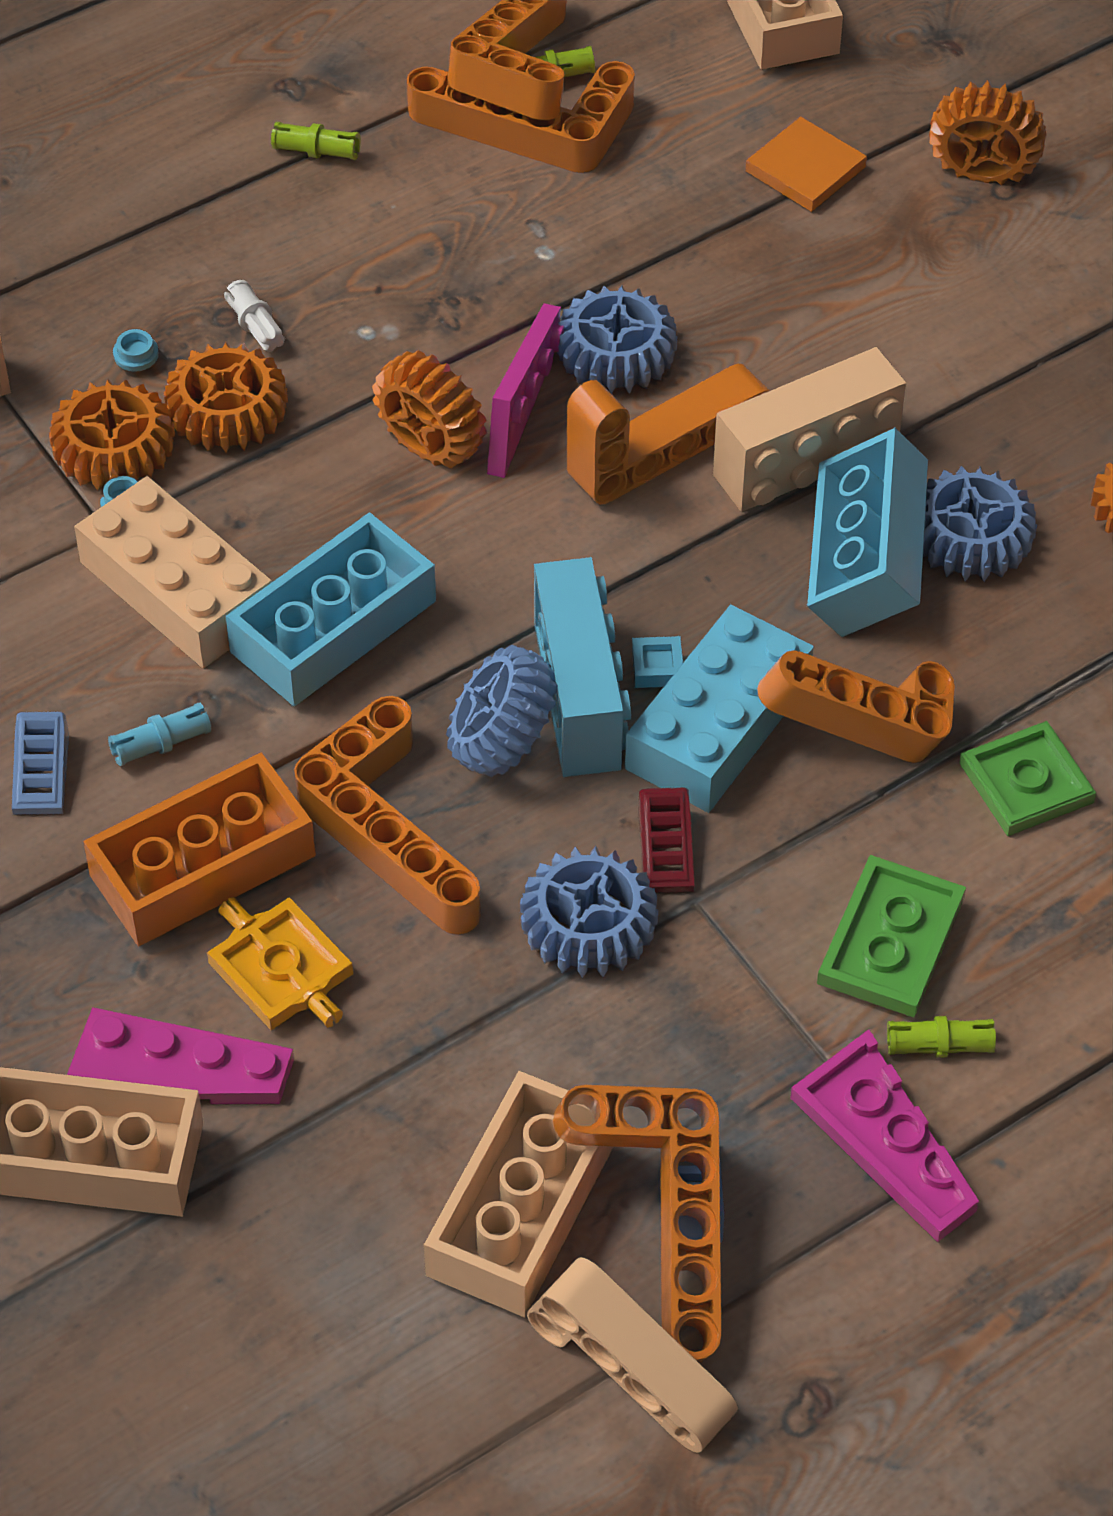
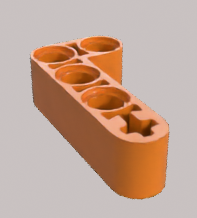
M793 650L786 652L760 680L757 687L761 702L774 713L907 762L917 763L923 761L950 733L952 728L954 679L944 666L933 661L922 662L897 688L809 654Z

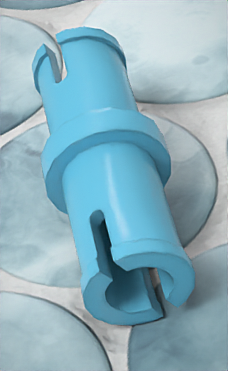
M196 703L194 706L165 717L156 714L148 717L147 723L109 736L108 743L113 756H119L115 758L116 763L119 766H123L127 762L156 751L160 754H165L172 751L174 744L203 733L211 732V723L207 712L201 714L204 711V706L201 703Z

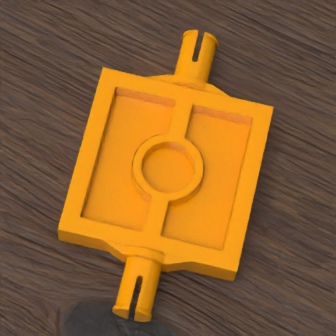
M290 897L271 910L255 914L254 916H251L238 903L236 898H229L228 904L224 901L218 912L235 929L225 941L207 952L210 966L271 1031L296 1013L307 1008L314 1012L324 1023L325 1027H332L333 1021L337 1024L342 1018L343 1012L326 995L332 988L353 975V964Z

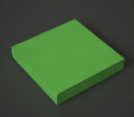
M1048 721L961 753L959 764L1007 837L1093 804L1095 801V790Z

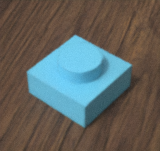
M680 636L632 638L635 688L664 687L683 664Z

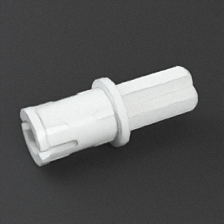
M237 280L232 282L227 287L231 294L225 292L224 297L237 313L238 323L242 329L251 332L265 351L272 352L276 347H281L284 344L285 338L282 335L281 329L271 317V307L267 302L258 299L247 281Z

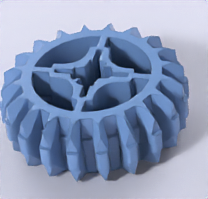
M621 285L618 291H609L603 286L599 294L587 290L583 299L573 298L570 308L563 309V314L558 325L564 326V333L559 336L560 344L557 354L559 355V361L563 362L566 373L574 374L578 384L597 380L603 386L608 387L611 394L618 387H624L630 394L632 387L636 384L647 389L650 379L661 380L664 370L670 369L673 356L677 350L676 324L674 323V317H671L668 312L667 305H658L655 295L644 298L640 288L632 293L626 292L623 285Z
M962 466L956 472V475L943 470L939 480L929 478L927 482L923 557H928L930 568L944 566L946 577L954 571L961 573L964 581L971 574H978L985 582L990 572L1003 577L1008 567L1017 569L1022 558L1027 557L1031 551L1037 530V524H1035V504L1029 503L1027 490H1017L1015 479L1002 481L999 470L992 475L984 474L981 466L975 473H968Z
M510 645L505 649L499 648L495 651L493 657H486L482 667L473 671V677L467 684H464L461 696L455 699L457 705L455 710L449 715V720L452 723L446 732V736L449 737L447 748L452 751V757L459 760L461 765L471 771L493 777L497 773L503 775L510 766L515 767L519 764L524 753H530L531 745L537 738H541L540 732L543 726L549 722L547 717L549 711L555 707V701L552 698L557 693L558 686L555 683V675L551 665L545 662L542 656L532 650L528 651L525 648Z
M596 846L590 855H581L579 850L574 847L571 852V858L566 859L555 853L552 859V866L540 863L536 870V877H528L525 893L520 900V912L523 913L521 916V928L524 930V934L528 935V944L531 946V950H540L544 964L558 959V968H560L561 973L570 966H576L582 978L588 971V968H597L598 972L604 977L608 971V965L613 964L623 971L625 965H627V957L639 960L640 955L643 953V945H650L655 925L658 923L657 895L655 889L650 888L647 872L637 873L634 859L620 864V857L616 850L608 857L600 856ZM608 894L614 896V897L617 898L618 900L613 899V898L610 897ZM620 901L626 908L620 906ZM551 914L558 916V917H559V922H562V923L568 925V926L570 927V929H567V928H565L564 926H562L561 924H559V923L552 917Z

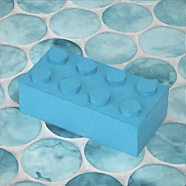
M896 428L819 463L807 607L841 637L920 604L928 459Z
M369 512L226 615L230 652L295 707L436 602L435 564Z
M592 557L534 564V626L540 656L551 665L555 675V683L558 685L557 693L552 698L555 701V707L550 711L563 777L621 770L622 750H626V733L629 731L626 720H631L628 691H620L618 682L623 680L620 652H613L611 644H609L615 642L613 617L611 613L605 614L602 606L607 605L604 576H595Z
M730 604L626 733L625 769L660 788H687L689 790L690 804L709 813L784 717L767 709L761 702L757 691L760 680L786 652L795 650L813 656L814 646Z

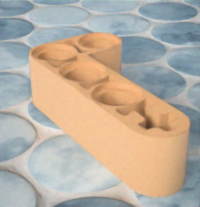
M577 1258L527 1313L529 1322L540 1336L557 1347H564L572 1339L673 1438L693 1452H702L738 1410L736 1401L726 1388L601 1268L588 1259Z

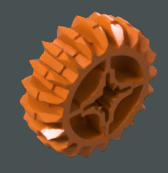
M987 80L979 88L970 81L965 90L955 87L950 96L944 95L936 111L933 112L929 132V143L933 145V157L941 158L942 169L953 168L957 178L966 176L972 181L978 180L984 183L997 181L1001 186L1008 178L1020 182L1025 174L1032 173L1036 164L1039 163V159L1043 156L1047 136L1046 126L1043 125V113L1035 111L1034 100L1023 101L1021 90L1015 93L1008 92L1006 83L1001 88H993Z
M225 342L222 348L213 349L207 344L205 352L199 353L191 350L188 360H177L175 370L168 372L164 401L167 404L168 410H170L171 420L174 423L178 436H187L191 446L203 442L207 451L217 445L221 446L225 453H227L230 446L239 445L245 451L248 441L252 440L262 444L264 433L275 434L277 423L283 422L288 392L285 377L282 375V369H277L273 357L265 358L261 348L249 352L245 343L241 344L238 348H230L228 343ZM254 390L258 393V395L256 396L250 392ZM197 398L201 400V402L198 404L194 401V399Z
M420 350L414 353L406 351L401 356L398 355L389 361L375 377L376 382L372 389L375 394L373 398L374 405L380 409L378 416L387 423V431L392 432L397 437L398 444L402 443L410 452L417 454L422 459L430 460L434 466L443 464L452 469L457 464H461L465 459L468 460L478 450L477 447L483 443L482 438L487 434L484 426L487 419L479 411L482 404L473 398L471 394L473 389L466 387L462 382V375H455L448 363L442 365L433 354L426 356Z
M107 379L105 386L96 387L89 382L86 392L73 389L71 400H60L59 411L52 413L49 440L53 457L57 461V465L62 466L66 477L75 476L80 486L92 481V484L98 491L113 478L128 476L137 480L139 477L145 478L148 476L151 479L154 472L153 469H164L166 457L172 456L175 430L170 410L167 408L166 403H162L157 392L148 393L144 384L132 388L127 379L120 385H113Z

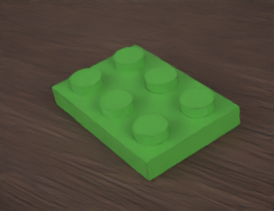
M870 855L818 971L817 984L915 1018L963 903L966 887Z

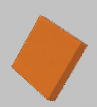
M800 116L748 158L745 171L812 212L866 167L867 156Z

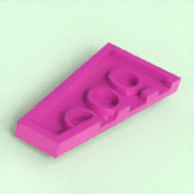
M545 303L542 305L492 398L488 475L505 478L544 378L548 376L551 370L554 353L559 352V336L564 333V326L558 325L561 307Z
M92 1007L67 1075L198 1090L199 1098L209 1099L211 1104H280L294 1062V1054L292 1048Z
M868 1029L791 1087L790 1099L923 1229L939 1242L977 1212L979 1200L946 1148L939 1146L928 1129V1120L919 1106L914 1107L901 1087V1078L892 1064L887 1065L877 1049L878 1042Z

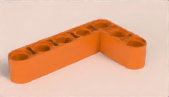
M501 0L451 41L448 85L459 92L534 119L549 120L556 118L561 110L564 71L555 64L527 55L526 53L564 22L567 0Z
M619 61L602 64L572 110L561 107L560 114L556 118L549 120L534 119L459 92L448 85V72L427 66L419 67L412 70L407 76L408 113L413 121L578 173L589 172L599 165L634 107V70L630 65Z
M734 364L630 421L629 411L599 381H587L572 393L567 405L568 474L596 503L607 504L715 445L717 413L770 390L743 364Z
M395 696L380 697L299 759L294 769L297 801L310 819L438 927L450 934L468 933L478 925L481 917L480 885L477 877L368 787V785L404 758L411 751L413 745L412 713L408 703ZM461 900V901H463V902L455 903V902H451V901Z
M609 1085L575 1086L563 1097L553 1117L554 1129L565 1142L583 1146L661 1148L662 1328L682 1347L683 1345L679 1339L680 1327L692 1326L696 1328L703 1337V1349L693 1352L685 1347L683 1348L698 1363H702L716 1351L721 1339L719 1112L717 1104L709 1094L697 1089ZM574 1104L586 1106L593 1114L594 1124L591 1126L577 1125L570 1118L568 1107ZM634 1106L643 1110L648 1120L647 1127L635 1128L629 1125L624 1119L623 1108ZM688 1108L695 1111L701 1119V1129L689 1130L682 1126L678 1120V1109ZM686 1161L696 1165L701 1171V1184L692 1185L683 1181L678 1173V1163ZM680 1216H690L698 1220L703 1232L701 1239H688L681 1233L678 1226ZM680 1271H692L700 1277L703 1284L701 1295L694 1296L683 1291L678 1280Z

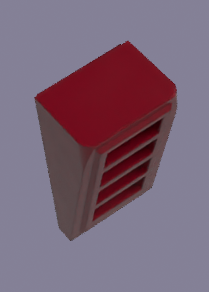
M684 787L641 789L638 800L642 873L647 872L650 888H654L655 893L694 892L689 790ZM679 828V831L651 832V829ZM656 848H680L681 851H654V852H652V849H656ZM682 865V871H653V866Z

